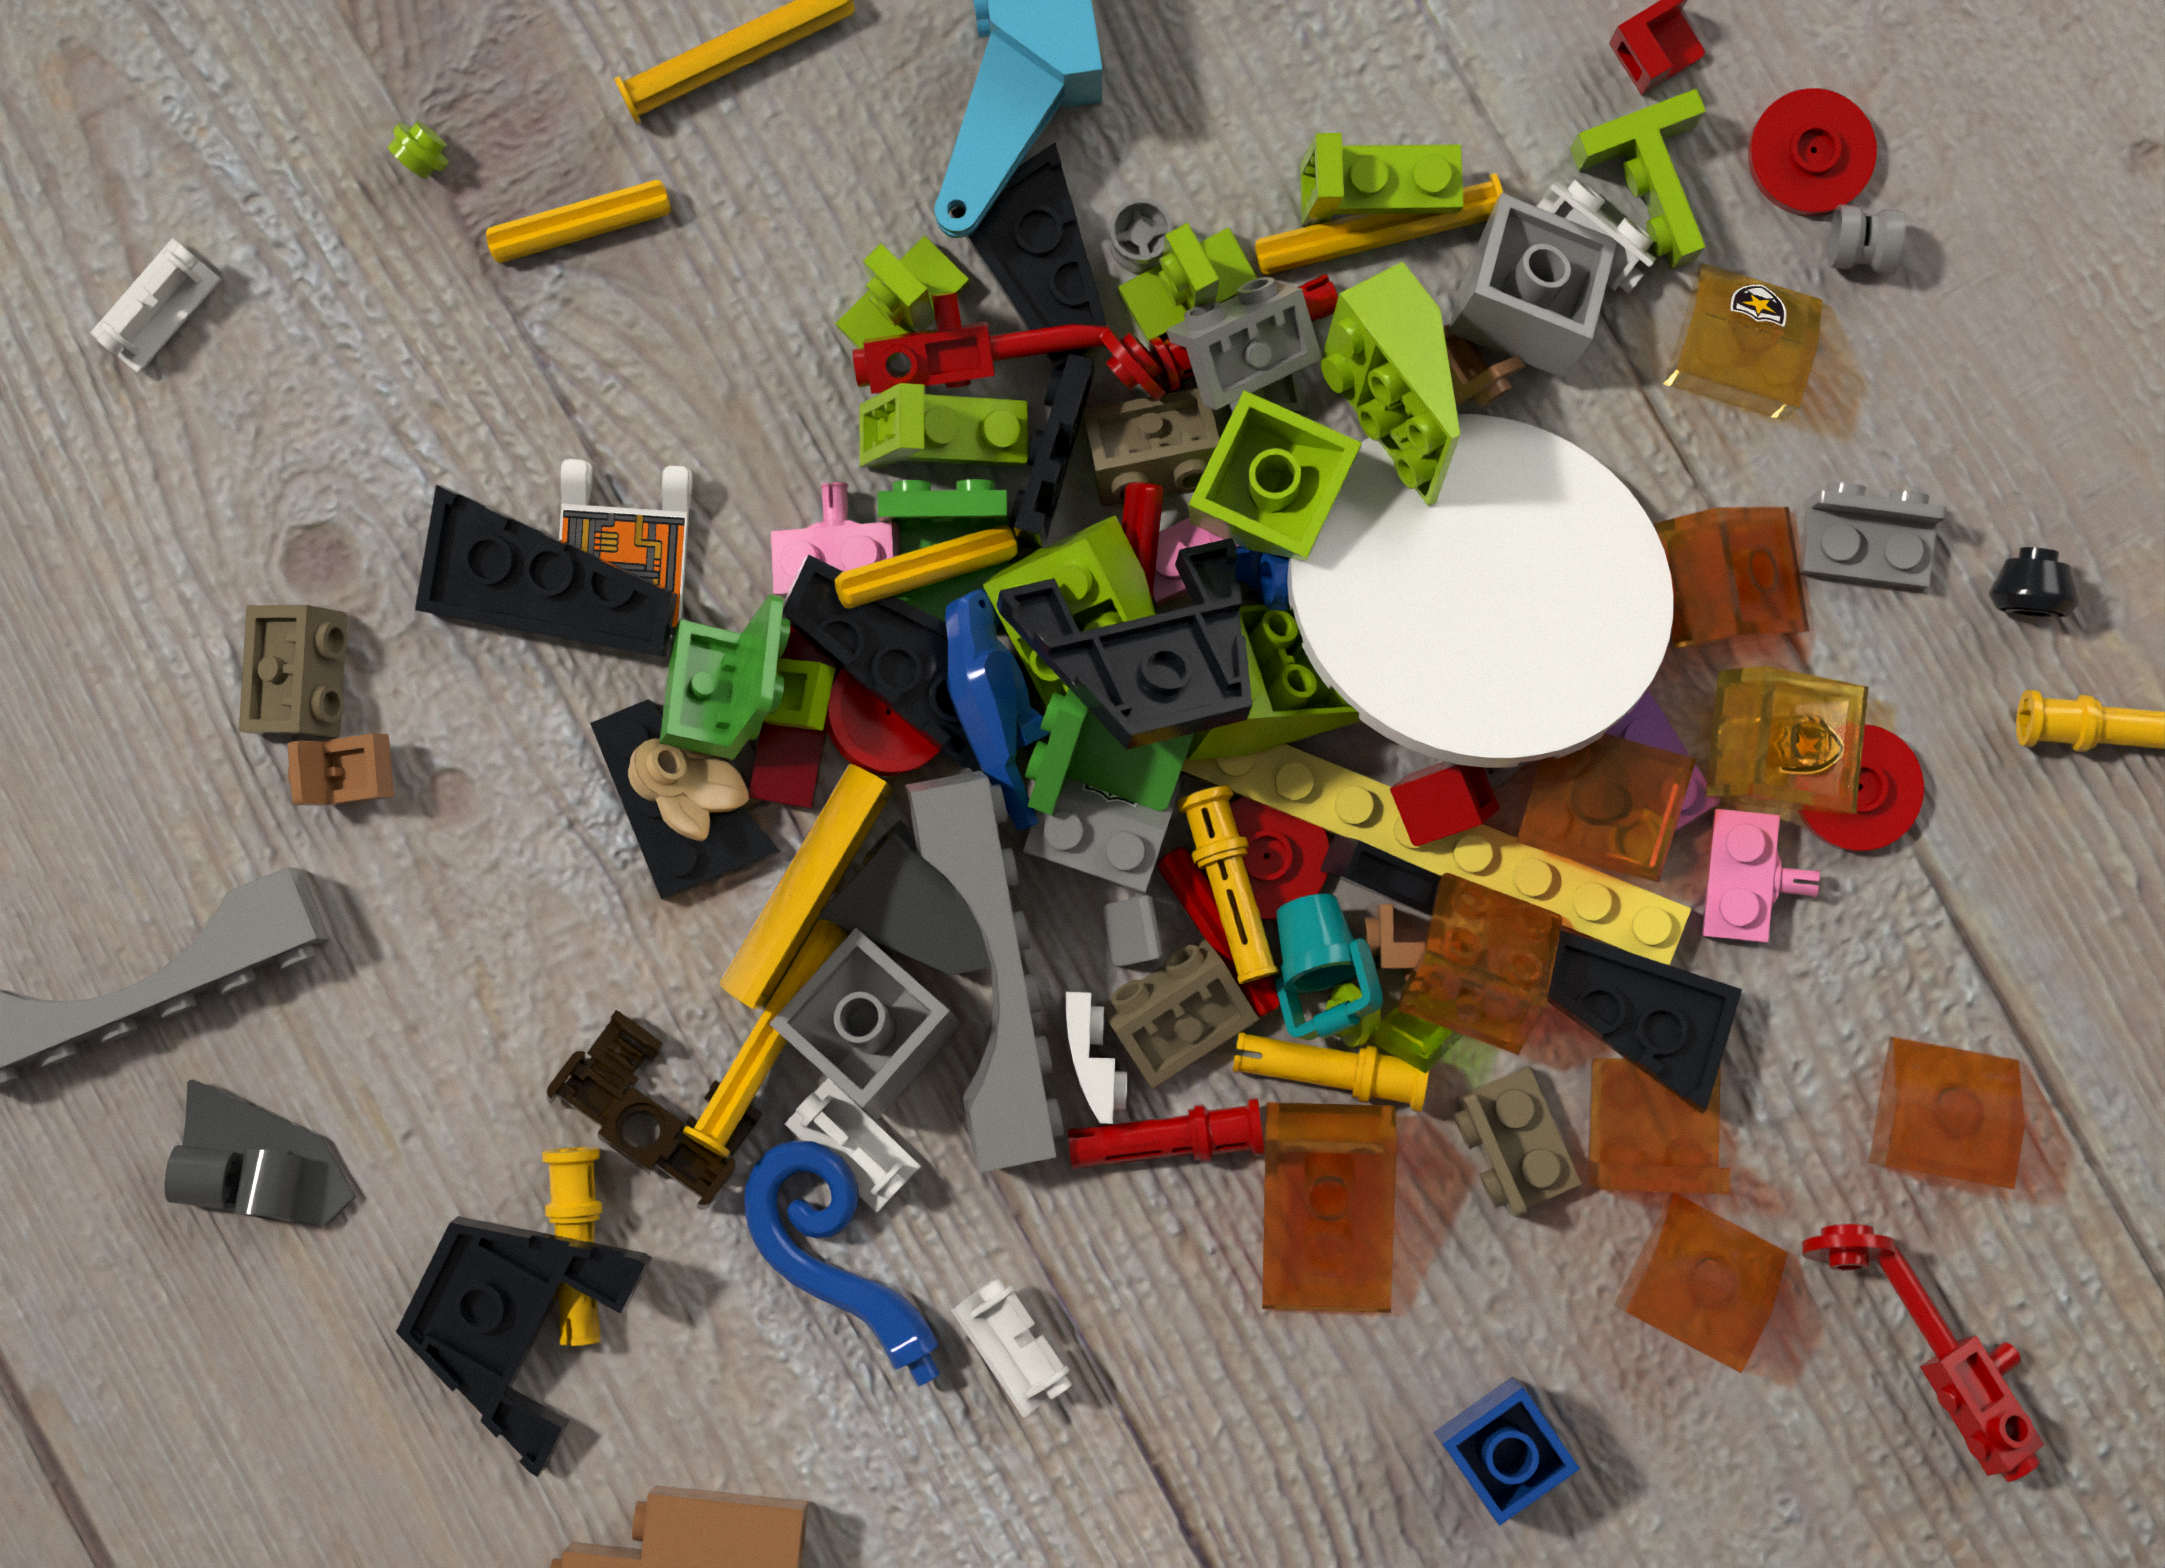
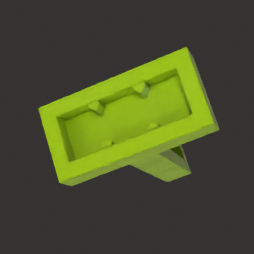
M1697 88L1580 132L1570 147L1579 172L1626 154L1628 161L1623 162L1625 180L1635 198L1643 197L1651 219L1646 221V229L1655 240L1652 247L1658 256L1666 254L1671 269L1695 261L1706 247L1663 141L1695 128L1706 113Z
M1316 133L1300 163L1301 226H1310L1330 221L1331 217L1336 214L1460 213L1463 209L1461 144L1342 146V133Z
M1187 222L1165 234L1163 257L1159 259L1160 264L1118 286V293L1149 346L1148 342L1150 339L1157 336L1162 339L1168 336L1166 330L1184 321V314L1189 309L1210 302H1225L1239 295L1237 289L1241 285L1258 278L1229 227L1198 242Z
M925 235L900 260L880 243L863 260L869 280L865 285L867 292L835 325L857 349L864 348L863 343L865 339L923 331L935 319L932 295L957 292V296H959L970 285V282ZM893 353V354H891V355L888 357L889 364H890L900 353Z
M899 383L859 404L860 467L885 468L898 461L1020 467L1027 464L1028 412L1026 400L924 394V385Z

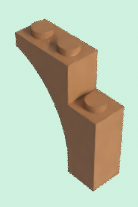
M656 1485L648 1493L647 1502L637 1501L635 1507L632 1540L643 1541L642 1549L572 1542L563 1551L562 1559L553 1558L550 1568H801L809 1501Z

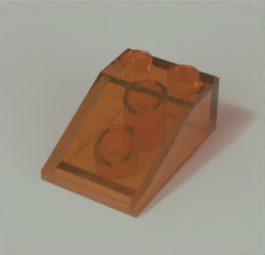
M1267 1102L1262 1309L1391 1313L1397 1153L1395 1106Z

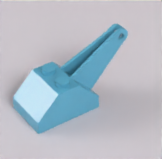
M973 0L979 38L989 37L948 169L934 206L937 225L947 236L963 238L969 236L977 229L1060 105L1064 108L1102 103V64L1092 0ZM955 207H961L966 211L965 215L961 218H952L949 212Z

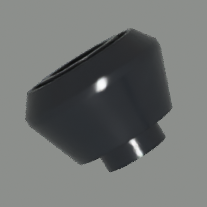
M2022 547L2019 551V558H2009L2004 562L1989 591V597L1999 611L2034 617H2067L2079 604L2070 565L2058 562L2059 551Z

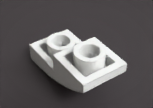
M1066 992L1068 1039L1080 1085L1099 1123L1113 1124V1110H1126L1127 1072L1115 1071V1058L1089 1057L1090 1045H1103L1104 1006H1091L1092 993Z

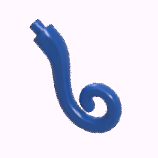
M793 1140L778 1144L767 1150L754 1165L745 1187L744 1198L747 1225L761 1255L775 1271L796 1287L864 1321L885 1350L894 1370L907 1365L917 1386H921L938 1377L940 1372L930 1352L939 1347L940 1344L920 1311L913 1304L887 1286L836 1268L813 1257L798 1246L782 1222L777 1200L778 1191L782 1183L790 1176L799 1172H811L820 1176L828 1184L831 1190V1202L824 1210H818L808 1201L796 1199L787 1208L788 1218L793 1226L807 1237L816 1239L831 1238L841 1233L852 1221L859 1203L858 1184L855 1174L848 1163L830 1147L814 1141Z

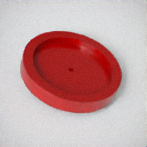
M1821 88L1796 90L1774 101L1755 124L1748 144V164L1758 189L1771 203L1780 209L1801 216L1826 215L1835 212L1839 204L1848 205L1861 193L1869 182L1877 159L1875 133L1864 112L1847 97Z
M841 669L837 673L832 683L825 723L834 746L851 764L875 775L899 776L921 768L940 751L844 670Z
M1850 724L1833 729L1840 736L1846 747V752L1839 761L1819 773L1809 775L1794 774V801L1802 821L1821 841L1841 850L1862 852L1882 848L1893 843L1910 829L1922 807L1924 779L1918 759L1901 738L1884 728L1869 724ZM1858 785H1861V787H1862L1861 790H1858V788H1857Z
M1245 797L1230 803L1239 836L1246 837L1249 848L1246 849L1248 855L1242 857L1261 920L1277 919L1276 911L1282 905L1300 897L1318 894L1327 877L1326 873L1320 871L1329 849L1325 830ZM1264 853L1269 854L1268 859H1265L1263 857ZM1204 869L1205 876L1208 882L1210 883L1206 869Z

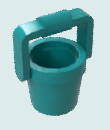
M1313 894L1297 898L1282 905L1276 911L1283 964L1280 966L1281 974L1275 977V986L1288 1033L1292 1037L1304 1040H1313L1318 1037L1326 1039L1358 1025L1360 1018L1379 1010L1383 1003V994L1370 947L1363 938L1353 939L1337 897L1332 894ZM1358 978L1362 993L1361 998L1352 1002H1343L1315 1015L1312 1020L1305 1022L1298 993H1313L1333 989L1338 984L1351 982Z

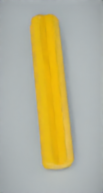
M656 179L489 227L486 230V241L493 259L496 262L503 263L666 216L671 212V204L665 185L661 180Z
M999 525L844 571L835 579L836 592L841 604L845 608L850 609L1010 561L1017 554V543L1011 528L1007 525Z

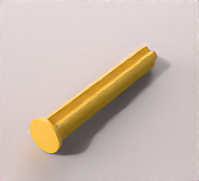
M793 0L624 81L621 80L620 76L613 79L634 123L637 125L641 123L639 116L852 16L855 12L853 0Z
M1493 173L1489 174L1488 182L1464 187L1463 209L1460 213L1355 214L1262 237L1255 241L1258 265L1263 274L1269 275L1487 221L1496 200L1503 193L1498 175Z
M825 919L817 921L695 1127L685 1126L682 1131L689 1138L722 1157H728L730 1151L725 1148L726 1143L787 1043V1040L769 1023L847 938V933L840 926Z

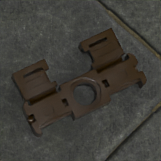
M615 1010L610 1017V1023L588 1050L587 1054L591 1058L585 1066L582 1064L585 1060V1052L577 1051L573 1053L548 1086L547 1100L552 1104L558 1096L601 1127L598 1132V1139L649 1175L655 1167L659 1168L701 1198L697 1203V1209H707L717 1197L722 1186L733 1175L735 1160L732 1157L759 1122L762 1112L752 1105L748 1106L742 1116V1120L739 1121L725 1145V1148L730 1151L729 1155L732 1157L726 1165L722 1164L721 1161L724 1157L705 1148L687 1135L680 1134L684 1129V1122L634 1088L639 1079L633 1074L645 1058L650 1062L654 1061L663 1048V1042L621 1012ZM620 1033H625L648 1050L647 1053L644 1054L619 1036ZM715 1080L712 1083L709 1092L704 1097V1100L708 1103L720 1085L718 1081ZM631 1084V1089L625 1095L623 1092ZM638 1113L652 1116L660 1128L658 1139L652 1145L645 1148H636L630 1145L622 1134V1127L625 1121L630 1116ZM690 1116L686 1124L694 1128L698 1120Z

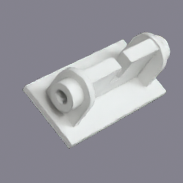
M1562 178L1550 187L1553 192L1560 196L1558 200L1554 203L1545 196L1536 207L1603 233L1617 241L1607 284L1614 291L1620 287L1629 294L1644 275L1642 271L1635 267L1636 264L1641 260L1650 267L1659 257L1650 249L1655 240L1632 220L1625 217L1619 224L1600 208L1605 200L1581 180L1575 178L1569 185Z
M172 238L90 333L116 357L118 356L135 372L140 374L218 284L221 278Z
M829 1078L795 1110L796 1112L785 1123L801 1141L820 1143L830 1147L839 1154L855 1174L859 1196L876 1213L921 1167L915 1159Z
M997 1277L987 1282L951 1309V1311L1024 1418L1047 1399L1055 1398L1072 1385L1066 1376L1070 1369L1067 1365L1063 1366L1043 1334L1034 1339L1028 1329L1035 1323L1013 1292L1015 1290L1014 1286L1010 1284L1006 1287L1000 1277Z

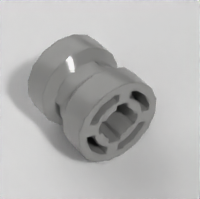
M1135 198L1124 202L1114 212L1110 221V251L1114 260L1123 269L1132 273H1144L1160 264L1159 259L1163 257L1165 234L1171 232L1173 227L1169 213L1160 203L1148 198Z
M1839 204L1834 212L1829 234V266L1831 268L1850 270L1856 264L1869 265L1876 273L1895 274L1901 261L1905 242V213L1899 210L1883 209L1877 214L1864 213L1859 206Z

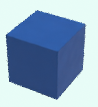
M1512 1377L1433 1432L1499 1526L1580 1470L1524 1387Z

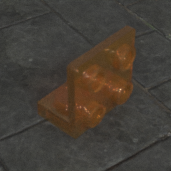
M1444 873L1438 883L1423 952L1401 991L1397 1010L1518 1055L1546 1009L1563 921L1562 916L1556 912L1454 874Z
M1594 1058L1591 1061L1587 1186L1599 1190L1729 1195L1730 1168L1718 1165L1721 1066L1717 1073L1707 1111L1701 1114L1627 1059Z

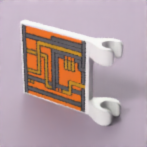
M578 459L564 460L561 466L559 539L677 593L670 638H672L673 629L679 620L682 619L688 522L693 487L692 471L683 466L665 467L662 476V510L590 506L589 500L593 477L592 465Z

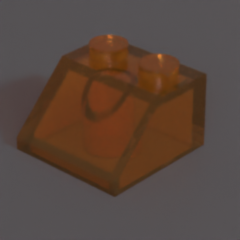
M1718 507L1653 523L1664 548L1671 573L1673 588L1671 634L1674 649L1714 647L1810 631L1789 507Z
M1606 731L1600 739L1581 750L1558 759L1553 756L1541 759L1516 842L1577 862L1660 882L1696 758Z
M1890 1037L1868 1163L2015 1189L2025 1129L2019 1060Z
M1672 1192L1614 1306L1742 1373L1772 1314L1788 1252Z

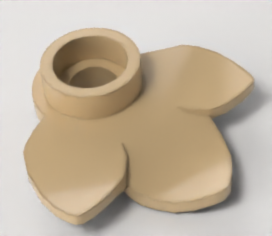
M657 738L644 741L631 755L628 768L629 781L633 789L641 797L657 802L663 820L677 833L693 840L704 841L709 833V813L733 811L748 802L749 795L742 776L731 764L719 759L718 756L660 744V739Z

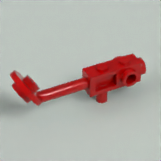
M957 292L932 295L937 329L865 339L863 343L864 348L852 350L858 387L870 386L871 394L882 393L899 383L922 384L924 386L945 383L946 388L967 386L971 384L970 380L995 376L994 361L1103 345L1113 354L1106 364L1130 391L1140 384L1156 401H1159L1167 394L1163 385L1156 378L1164 370L1163 367L1131 332L1121 339L1109 326L1069 324L990 336L988 322L962 325ZM893 353H903L910 359L911 367L906 371H897L890 366L888 357Z
M1860 1224L1826 1226L1821 1228V1236L1811 1237L1802 1241V1256L1804 1258L1829 1262V1268L1832 1270H1863L1869 1268V1261L1876 1260L1935 1354L1934 1357L1920 1366L1921 1370L1936 1392L1939 1403L1947 1410L1964 1437L1968 1450L1977 1458L1987 1476L2002 1474L2006 1482H2011L2027 1475L2039 1466L2040 1461L2035 1452L2044 1446V1443L2033 1427L2031 1419L2023 1411L2002 1377L2021 1362L2020 1354L2013 1345L2003 1342L1990 1353H1987L1977 1335L1956 1340L1910 1264L1895 1246L1894 1239L1875 1235L1872 1226Z

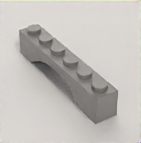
M981 770L907 784L905 788L916 847L922 857L946 876L967 902L981 930L990 962L993 1002L989 1035L978 1069L962 1097L973 1158L980 1173L1056 1158L1053 1138L1064 1136L1063 1124L1057 1099L1046 1100L1042 1076L1053 1073L1046 1037L1035 1038L1031 1013L1041 1011V1002L1034 973L1023 974L1020 951L1030 949V941L1023 911L1012 912L1008 888L1018 886L1019 882L1012 848L1001 849L997 824L1007 823V813L1000 784L990 786L988 777Z
M286 867L228 891L212 920L185 951L160 971L126 989L92 999L73 1001L36 999L13 991L0 990V1087L19 1079L16 1068L35 1060L39 1061L41 1068L68 1060L79 1054L75 1044L98 1035L101 1044L137 1031L138 1027L135 1019L158 1011L160 1019H165L190 1010L198 1005L194 996L216 986L220 995L244 988L257 981L254 973L257 969L277 962L279 969L285 970L315 958L316 953L313 947L330 940L303 870Z

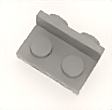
M1272 277L1254 279L1241 285L1237 289L1239 295L1225 302H1210L1189 309L1184 314V321L1166 330L1170 343L1186 347L1205 407L1218 410L1238 400L1243 390L1253 393L1322 359L1302 288L1276 282Z
M1845 482L1828 483L1827 490H1819L1807 499L1798 574L1920 590L1930 587L1936 528L1938 523L1945 520L1946 506L1928 504L1929 495L1915 491H1891L1890 499L1865 496V486Z

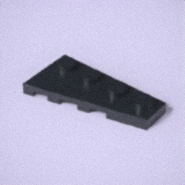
M436 485L415 605L416 611L659 657L667 656L677 593L450 488Z
M808 554L803 559L783 602L782 618L789 619L790 626L966 773L980 770L983 772L958 719L947 687L948 638L946 622L894 596L850 609L845 608L841 604L835 588V579L843 571ZM1014 656L1028 688L1031 677L1022 660Z

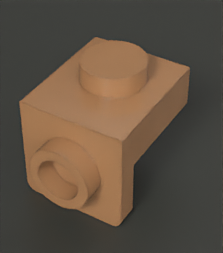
M1450 324L1443 326L1456 407L1475 400L1479 408H1482L1512 389L1507 378L1525 367L1519 355L1488 367L1473 342L1448 333Z
M371 733L326 741L300 740L288 743V779L291 785L292 802L294 805L338 806L394 797L389 734Z
M1393 904L1376 905L1375 918L1364 919V940L1368 943L1372 956H1376V969H1404V981L1412 982L1443 981V969L1459 968L1458 942H1394Z

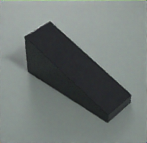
M1337 834L1333 836L1320 869L1321 872L1438 920L1441 919L1455 884L1363 841Z

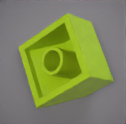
M1243 390L1188 504L1190 523L1221 538H1232L1235 544L1248 550L1307 561L1360 451L1362 442Z

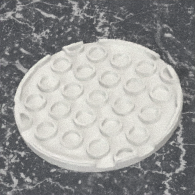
M1457 414L1461 435L1437 502L1428 506L1415 488L1410 489L1401 481L1396 472L1394 461L1379 441H1374L1370 438L1363 440L1360 451L1307 561L1289 558L1288 565L1290 609L1294 611L1295 620L1303 639L1302 647L1313 668L1328 689L1334 688L1349 705L1360 713L1358 718L1384 737L1412 751L1434 759L1483 768L1518 767L1520 762L1536 761L1552 756L1556 759L1581 750L1600 739L1607 730L1618 723L1627 713H1630L1647 691L1663 661L1673 621V588L1666 554L1656 529L1630 490L1593 456L1551 432L1527 423L1502 417Z

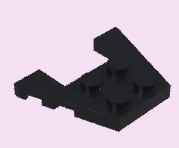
M1232 538L1179 550L1175 567L1194 606L1083 632L1078 630L1055 578L1000 590L996 605L1000 615L1126 750L1248 719L1252 707L1246 639L1245 636H1242L1239 610L1242 601L1240 584L1236 583L1235 575L1237 552Z
M457 1216L449 1223L396 1333L452 1392L457 1388L483 1415L480 1421L496 1438L501 1434L522 1456L519 1462L529 1473L538 1477L545 1470L570 1420L514 1390L512 1385L563 1284L566 1283L621 1314L628 1307L652 1257L644 1252Z

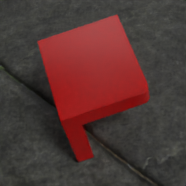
M1687 0L1658 1L1617 26L1608 43L1641 96L1699 62L1705 54L1703 46L1681 13Z
M1443 761L1406 775L1390 788L1410 841L1414 846H1420L1482 825L1500 809L1483 767L1459 765Z

